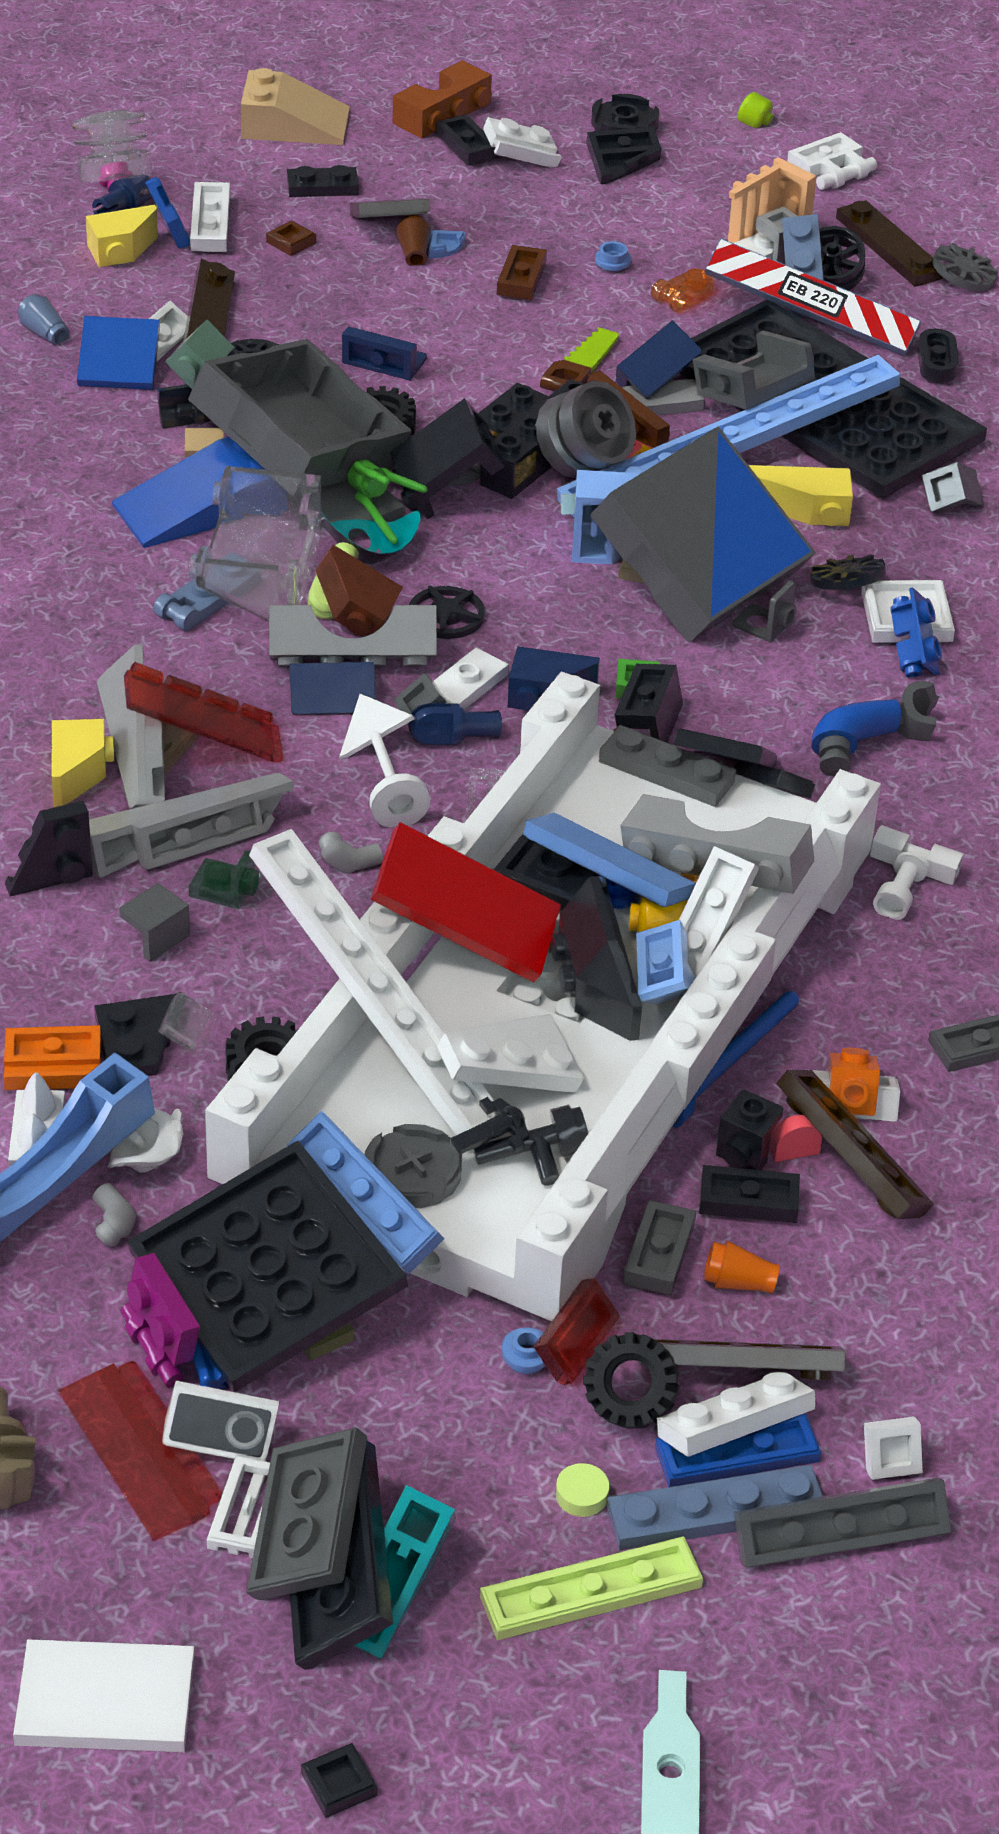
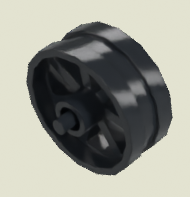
M830 226L819 229L824 281L848 291L854 289L860 283L865 273V247L863 241L858 234L848 228ZM856 254L860 260L858 263L847 258ZM842 268L850 270L842 274Z

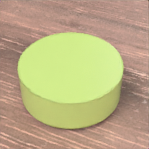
M578 1463L570 1465L561 1471L556 1483V1500L564 1511L574 1516L588 1517L599 1513L606 1506L607 1497H609V1480L601 1469L591 1464Z

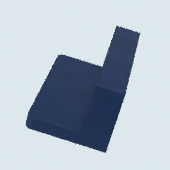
M672 320L617 365L616 382L621 387L633 386L645 399H649L693 362V359L701 355V348Z
M349 326L342 333V363L411 381L427 359L426 353L417 351V344Z
M374 662L292 663L289 666L291 712L293 714L354 713L360 694L375 700Z

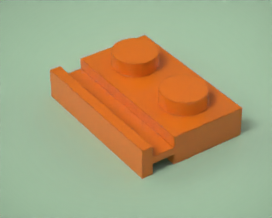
M100 1025L5 1028L3 1073L5 1091L25 1090L29 1079L34 1073L40 1074L50 1089L76 1088L81 1079L101 1064Z

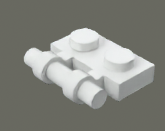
M841 132L788 151L787 162L816 176L821 175L816 178V184L821 190L829 187L836 189L843 186L845 181L853 178L857 180L863 179L868 176L869 172L877 169L875 158H862L863 147Z

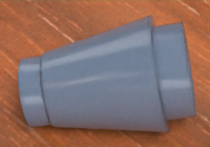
M33 294L21 302L18 308V316L24 327L43 337L53 345L67 340L70 330L47 297Z

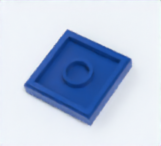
M84 316L77 373L78 386L153 390L160 333L159 320Z

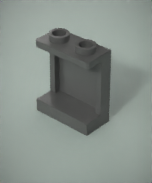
M761 331L756 334L758 353L741 362L733 363L708 355L699 356L693 359L697 394L746 410L815 380L814 356L811 344L771 332Z

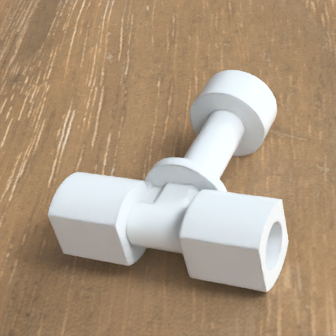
M881 825L873 839L870 857L892 864L897 875L893 882H886L881 885L873 900V905L879 915L901 920L906 916L913 902V896L909 890L913 881L920 882L927 876L953 886L960 872L964 853L938 844H934L931 851L910 844L909 834Z

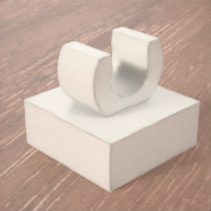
M915 1417L864 1423L866 1470L872 1480L923 1473L921 1424Z

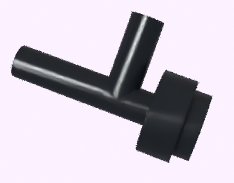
M567 1104L550 1109L552 1124L529 1130V1140L524 1142L525 1149L515 1152L508 1143V1139L511 1136L489 1141L474 1148L477 1164H484L531 1150L541 1184L545 1186L554 1184L559 1177V1172L550 1145L557 1143L563 1157L575 1154L588 1135L587 1125L580 1106L571 1108Z

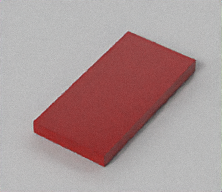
M399 822L392 831L370 900L533 983L542 974L551 942V935L554 932L561 904L402 822Z

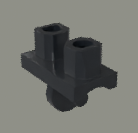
M187 384L156 388L162 428L189 424L201 425L204 422L211 421L188 400L192 389Z

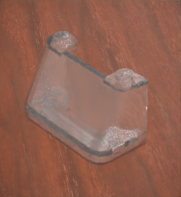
M226 466L222 480L215 481L212 500L213 505L219 506V518L210 546H200L198 554L192 553L189 564L190 578H196L197 587L269 622V605H303L321 540V475Z

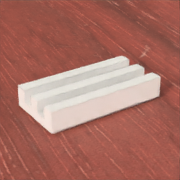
M239 1456L235 1457L207 1537V1549L218 1551V1548L222 1547L227 1548L230 1554L238 1555L242 1551L249 1553V1557L253 1558L261 1510L252 1537H245L265 1475L268 1476L270 1462ZM245 1471L254 1473L233 1534L225 1533L224 1531Z

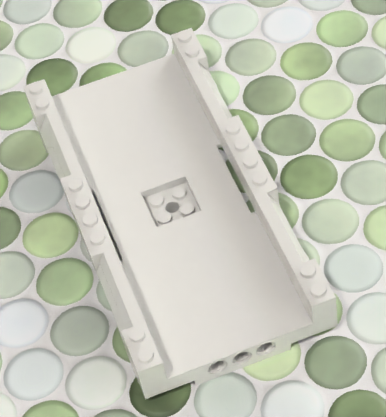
M562 671L522 719L520 754L465 823L443 816L430 832L429 837L494 869L524 833L526 820L555 812L623 846L620 825L642 794L684 801L688 819L697 826L708 830H741L751 827L767 817L811 824L814 863L794 894L755 886L750 887L731 928L684 996L659 1004L641 1001L642 1014L639 1040L629 1041L574 1012L570 994H563L561 991L559 969L562 964L561 961L553 960L551 942L542 974L534 983L443 936L406 982L443 1032L551 1014L584 1078L576 1093L482 1083L494 1100L501 1098L523 1112L528 1131L552 1124L550 1109L567 1104L571 1108L580 1106L587 1125L588 1135L575 1154L563 1157L557 1143L550 1145L559 1172V1177L554 1184L548 1186L541 1184L531 1150L478 1165L474 1150L472 1149L462 1154L461 1181L454 1193L438 1204L416 1208L445 1239L410 1274L465 1297H468L473 1289L557 1324L573 1300L580 1301L603 1266L626 1204L627 1193L683 1109L687 1107L817 908L835 914L853 887L854 875L872 848L881 783L840 769L816 803L736 774L733 786L717 806L713 807L600 763L599 750L614 732L597 725L600 685ZM673 871L697 883L700 877L698 875ZM606 878L638 992L636 933L638 931L628 930L631 903L640 904L641 896ZM376 902L370 906L360 919L400 975H402L435 933ZM559 910L553 934L558 933L559 915L562 910ZM339 978L278 1056L255 1048L206 1108L207 1178L224 1184L287 1147V1144L321 1111L364 1154L375 1136L382 1132L383 1137L388 1133H392L393 1127L403 1124L427 1125L442 1130L451 1138L456 1135ZM508 1132V1133H506V1134H504V1135H502V1136H500V1137H498V1138H495V1139H493V1140L500 1139V1138L507 1137V1136H511L512 1134H510V1133Z

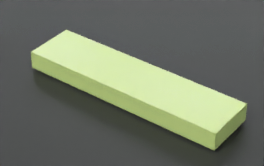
M682 1536L480 1588V1599L496 1640H501L702 1588L703 1577L685 1537Z

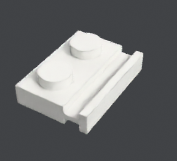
M487 118L483 130L490 145L496 147L494 150L496 155L550 168L558 167L562 157L560 154H556L558 149L548 130L537 125L531 127L519 125L508 118H501V120Z

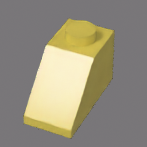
M155 205L86 216L87 246L99 267L134 262L158 238L157 207Z
M104 719L52 720V790L54 807L70 803L106 778V762H114L113 736H105Z

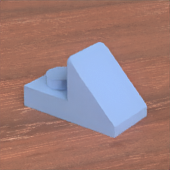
M681 920L636 933L638 995L641 1001L659 1004L683 997L695 980V976L688 964L687 932Z

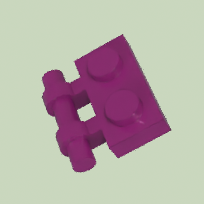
M155 1253L137 1257L131 1281L127 1285V1294L130 1302L124 1304L120 1310L126 1321L125 1331L133 1343L139 1342L147 1355L145 1363L152 1375H159L164 1385L170 1388L175 1385V1381L182 1382L184 1380L178 1365L193 1360L200 1325Z

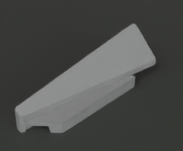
M143 644L133 645L97 680L109 732L114 739V751L130 809L165 801L160 669L145 670Z
M274 773L89 819L92 868L99 878L105 877L139 860L140 866L149 870L266 833L275 820L272 815L284 793L292 792L294 781L281 773Z

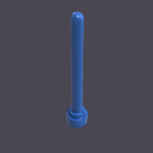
M787 991L783 993L727 1045L687 1107L683 1109L673 1124V1127L678 1128L694 1114L696 1099L798 1005L799 997L795 992Z

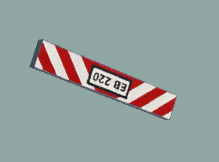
M720 238L705 268L706 275L904 356L908 353L921 325V320L722 238Z

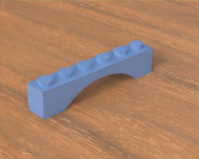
M113 1053L79 1081L68 1102L52 1125L25 1154L0 1173V1242L155 1114L149 1076L118 1054Z

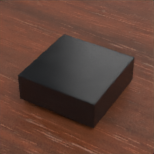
M353 1743L301 1764V1774L325 1818L377 1796V1785Z

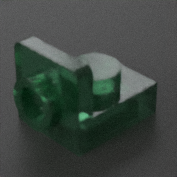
M245 850L237 865L205 858L189 884V897L240 909L247 895H255L260 881V871L255 869V863L249 856L251 851Z

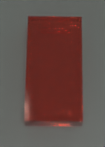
M595 1278L581 1280L533 1346L555 1380L562 1385L572 1384L585 1367L587 1359L591 1358L595 1353L593 1349L599 1343H602L620 1317Z

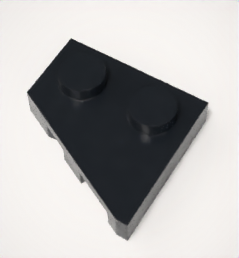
M654 127L587 132L586 144L601 185L630 175L660 160L662 149Z
M84 801L39 811L32 826V834L24 842L18 854L21 864L15 876H8L5 881V887L10 897L63 883H75L83 878L93 876L89 811Z
M176 993L94 1005L96 1022L101 1027V1044L105 1060L113 1053H116L147 1076L157 1075L164 1059V1050L169 1047L173 1038L174 1026L179 1014H183L185 1009L184 994Z

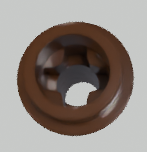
M419 215L405 216L400 220L396 228L397 239L405 255L406 263L409 266L424 265L427 261L431 227Z

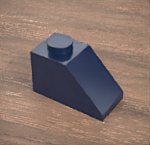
M517 646L509 675L507 708L521 709L529 712L561 671L598 684L600 658Z

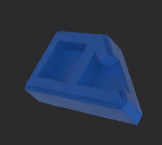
M154 177L146 181L145 184L164 225L178 249L189 246V236L175 207L171 204L160 179Z

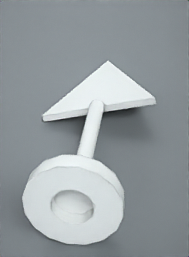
M360 694L339 758H348L373 743L385 778L374 787L370 794L369 806L374 819L382 826L389 828L396 827L399 822L405 825L415 824L425 816L430 807L431 797L426 784L417 776L407 773L395 774L382 739L415 718L411 714Z

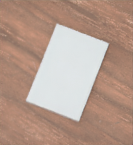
M27 1639L13 1733L14 1746L185 1752L194 1666V1646Z

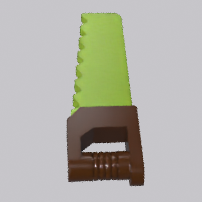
M598 327L597 332H592V336L587 337L586 341L581 342V346H577L575 351L570 352V356H565L564 360L555 361L541 377L540 387L556 391L570 379L586 384L588 375L594 372L617 343L619 334Z

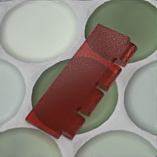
M134 662L130 670L127 669L123 675L127 709L271 762H281L283 760L279 726L271 723L273 721L271 712L247 703H243L240 707L237 699L210 689H206L202 694L201 686L172 675H168L163 683L164 674L162 671L138 662Z
M129 1361L119 1366L118 1369L113 1363L59 1389L58 1392L152 1541H155L210 1515L209 1506L220 1502L223 1492L208 1469L201 1465L202 1461L195 1451L163 1444L164 1424L168 1409L158 1394L153 1393L154 1388L137 1362Z

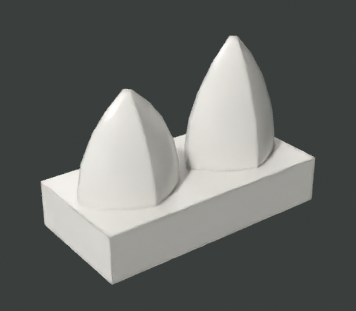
M34 1073L31 1076L25 1090L16 1091L8 1157L9 1167L38 1141L65 1106V1090H50L46 1081L38 1073Z

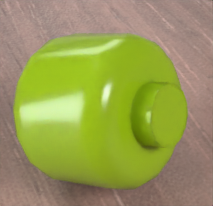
M751 92L742 102L737 112V119L754 128H759L762 124L768 126L774 118V114H772L773 103L761 94Z

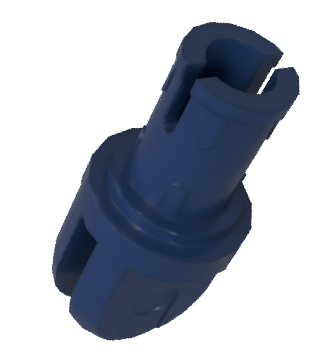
M140 174L115 180L109 187V193L93 201L92 208L102 205V207L93 211L94 214L139 207L152 198L145 184L151 178L148 175Z
M426 703L418 705L411 712L415 719L408 723V728L413 738L425 745H459L464 737L499 738L502 731V717L499 710L464 711L458 703Z

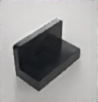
M636 663L614 714L617 728L619 725L632 729H650L651 737L668 743L683 706L677 665Z

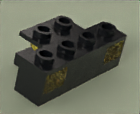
M570 379L549 396L533 390L529 386L516 383L481 410L479 414L488 424L505 467L491 475L481 465L480 485L513 499L549 470L552 466L543 456L537 440L536 421L539 410L548 399L568 392L584 383Z

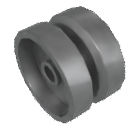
M596 380L548 399L540 408L536 421L537 440L543 456L555 470L566 477L576 478L577 470L598 471L625 460L633 450L636 439L635 419L628 402L613 386Z

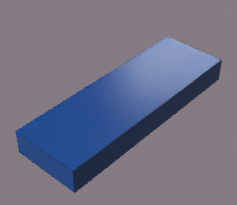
M806 1413L689 1457L661 1438H656L655 1449L668 1487L820 1462L821 1451Z

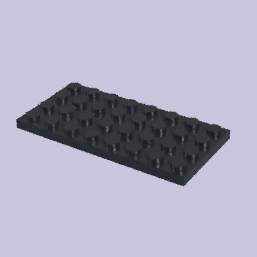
M767 299L691 338L701 348L700 356L708 355L733 363L741 362L758 353L756 334L761 331L810 343L814 356L815 380L813 381L869 359ZM693 362L679 374L687 379L695 380ZM900 377L899 387L782 435V437L832 468H849L851 480L884 499L921 478L922 475L935 470L984 442L987 428ZM733 406V407H735L736 409H738L739 411H744V410H746V409H743V408H740V407Z

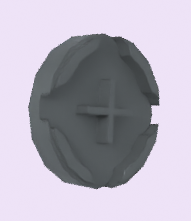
M403 1124L395 1126L392 1133L382 1137L381 1132L375 1136L365 1150V1156L415 1208H423L442 1202L454 1193L461 1181L462 1154L460 1155L453 1144L450 1143L451 1137L442 1130L427 1125Z

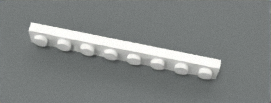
M290 829L253 844L249 854L251 859L454 1134L458 1135L498 1116L496 1111L486 1115L479 1106V1101L486 1097L494 1101L482 1083L452 1080L437 1048L444 1032L294 831Z

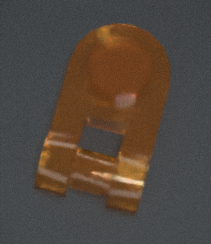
M693 268L668 281L664 279L657 280L651 288V297L660 303L663 301L669 303L670 309L681 313L713 295L714 279L706 275L705 270Z

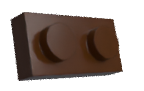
M512 245L497 281V295L532 300L547 262V250Z

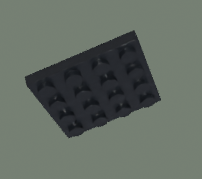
M298 1140L127 1241L130 1253L135 1259L155 1253L200 1325L197 1343L233 1392H237L408 1287L406 1274Z

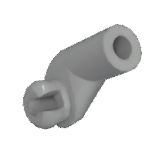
M333 831L325 833L319 840L321 856L324 861L343 873H353L380 865L383 862V854L378 843L355 849L342 840L339 833Z
M105 1183L97 1188L93 1194V1201L104 1212V1221L96 1227L95 1234L107 1246L114 1247L122 1237L127 1238L130 1235L136 1222V1213L130 1203L112 1184Z

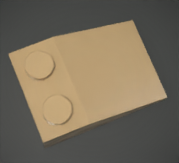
M268 68L248 70L241 101V139L343 145L350 106L284 72L272 71Z

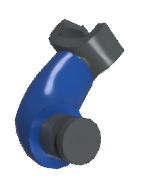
M916 681L909 684L905 688L900 702L895 699L857 702L837 707L824 714L814 728L811 740V748L821 758L820 770L830 776H835L840 769L848 772L851 769L850 755L857 749L858 742L871 737L898 732L911 740L929 741L937 724L936 717L927 715L931 713L940 697L935 692L934 684L927 681Z

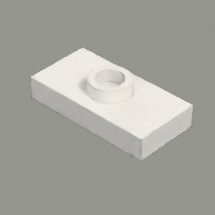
M474 648L436 678L434 682L448 703H458L465 710L508 675L509 664L478 648Z

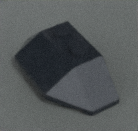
M589 877L561 911L558 933L551 935L553 960L561 961L562 964L559 969L561 991L563 994H570L575 1013L629 1041L639 1040L642 1004L607 887V881L605 877Z

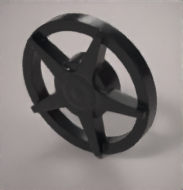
M430 585L428 589L416 594L409 603V605H419L428 598L433 600L431 605H436V623L440 624V629L436 628L437 638L455 639L470 635L478 630L484 621V604L474 594L473 590L468 591L454 586L433 587ZM442 595L456 596V597H454V598H445V597L442 596ZM469 601L477 609L478 615L463 609V605ZM460 620L471 622L461 628L446 629L447 625L456 624Z

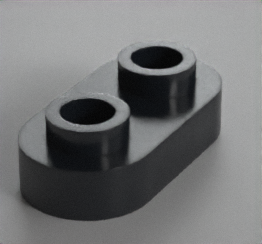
M934 328L925 330L920 334L918 358L920 373L924 378L942 383L949 382L957 376L959 364L957 341L951 332Z

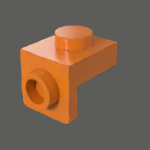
M853 1047L842 1048L841 1053H830L828 1066L830 1090L852 1114L875 1115L880 1076L877 1056H869L868 1050Z

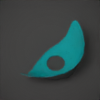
M322 511L320 512L322 523L337 543L344 542L353 545L359 552L358 560L365 564L380 562L402 550L411 542L421 520L420 512L414 511L393 522H387L398 539L396 544H392L374 521L349 519L330 523ZM352 529L364 531L370 538V547L364 549L349 540V531Z

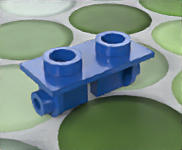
M913 587L909 588L911 599L909 600L908 596L896 597L893 599V606L890 607L895 636L901 637L910 634V639L896 643L900 670L905 671L906 677L921 676V669L925 668L935 675H940L938 660L942 659V650L937 637L933 636L931 623L936 620L933 604L929 598L923 597Z

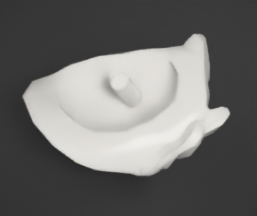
M155 1109V1114L113 1148L107 1167L113 1168L126 1165L139 1173H144L152 1169H158L159 1165L167 1163L179 1153L182 1144L181 1141L184 1133L180 1109H175L172 1115Z

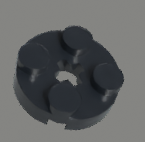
M633 94L612 95V101L603 103V98L593 104L591 124L595 131L654 127L656 131L659 125V109L657 106L654 109L649 107V100Z

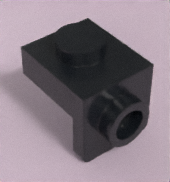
M747 1090L740 1091L720 1117L716 1156L724 1159L735 1168L762 1170L768 1160L771 1131L782 1118L784 1108Z

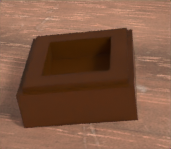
M291 220L266 233V242L292 256L316 244V234Z

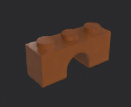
M461 60L439 72V90H431L414 84L393 95L392 124L422 139L436 132V121L464 114L468 115L491 103L492 74Z

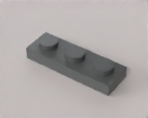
M619 725L599 750L600 763L713 807L717 806L735 783L736 769Z

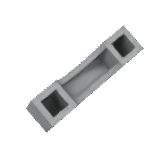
M269 605L270 659H278V666L303 663V659H320V663L345 662V659H361V662H374V666H386V659H403V666H428V659H435L437 655L436 605H394L387 622L373 634L361 638H345L333 634L319 622L311 605Z
M642 794L620 825L623 847L669 870L700 876L715 846L759 867L751 886L794 894L814 863L811 824L767 817L761 822L741 830H708L697 826L688 819L684 801Z

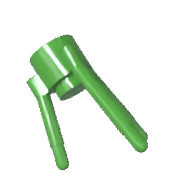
M367 459L356 461L348 473L349 484L357 490L355 499L365 506L392 544H396L398 541L397 537L372 503L371 497L382 495L390 481L421 493H426L427 487L392 473L385 467L379 468Z

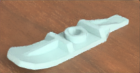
M659 1670L658 1711L643 1731L641 1834H699L700 1733L686 1713L687 1672ZM666 1766H673L680 1771L681 1776L668 1778L663 1776L660 1770Z

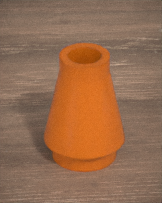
M728 1240L724 1244L713 1242L706 1260L703 1280L714 1283V1288L764 1291L772 1294L777 1283L780 1265L771 1263Z

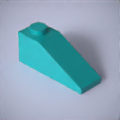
M407 1485L405 1486L384 1528L393 1624L354 1645L355 1647L382 1659L456 1520L454 1508Z

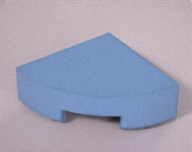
M432 230L429 242V258H443L460 251L465 244L466 232Z

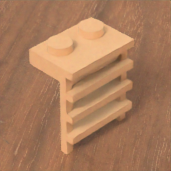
M777 157L774 159L772 167L766 165L760 167V174L750 173L747 175L746 182H734L733 189L729 191V198L732 200L728 241L733 243L755 235L759 232L756 230V218L783 206L797 216L812 215L817 176Z

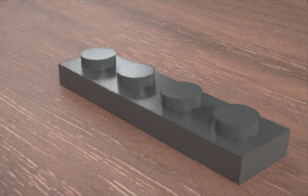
M940 1478L734 1511L740 1560L742 1566L746 1568L951 1533L945 1483Z

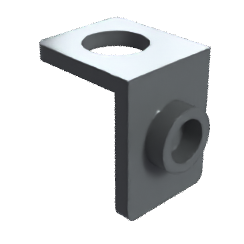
M788 581L771 598L769 610L755 604H750L733 620L732 626L771 643L785 628L792 624L797 609L793 604L796 583ZM755 615L764 616L768 619L767 627H752L747 623V619Z

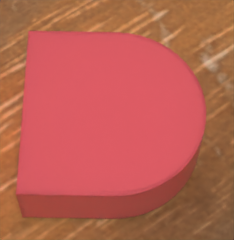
M805 1115L790 1116L782 1120L772 1131L769 1151L774 1162L820 1154L822 1134Z

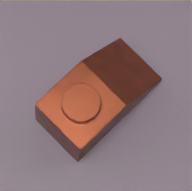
M333 544L315 570L334 620L345 626L353 634L361 637L373 634L381 628L403 586Z

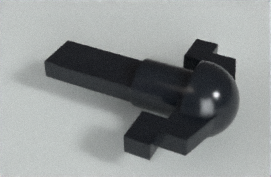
M486 1097L479 1101V1106L486 1115L496 1111L498 1116L451 1138V1143L461 1155L509 1132L513 1136L509 1137L508 1143L515 1152L525 1149L524 1142L529 1140V1132L525 1124L524 1114L519 1108L511 1106L501 1098L491 1101Z

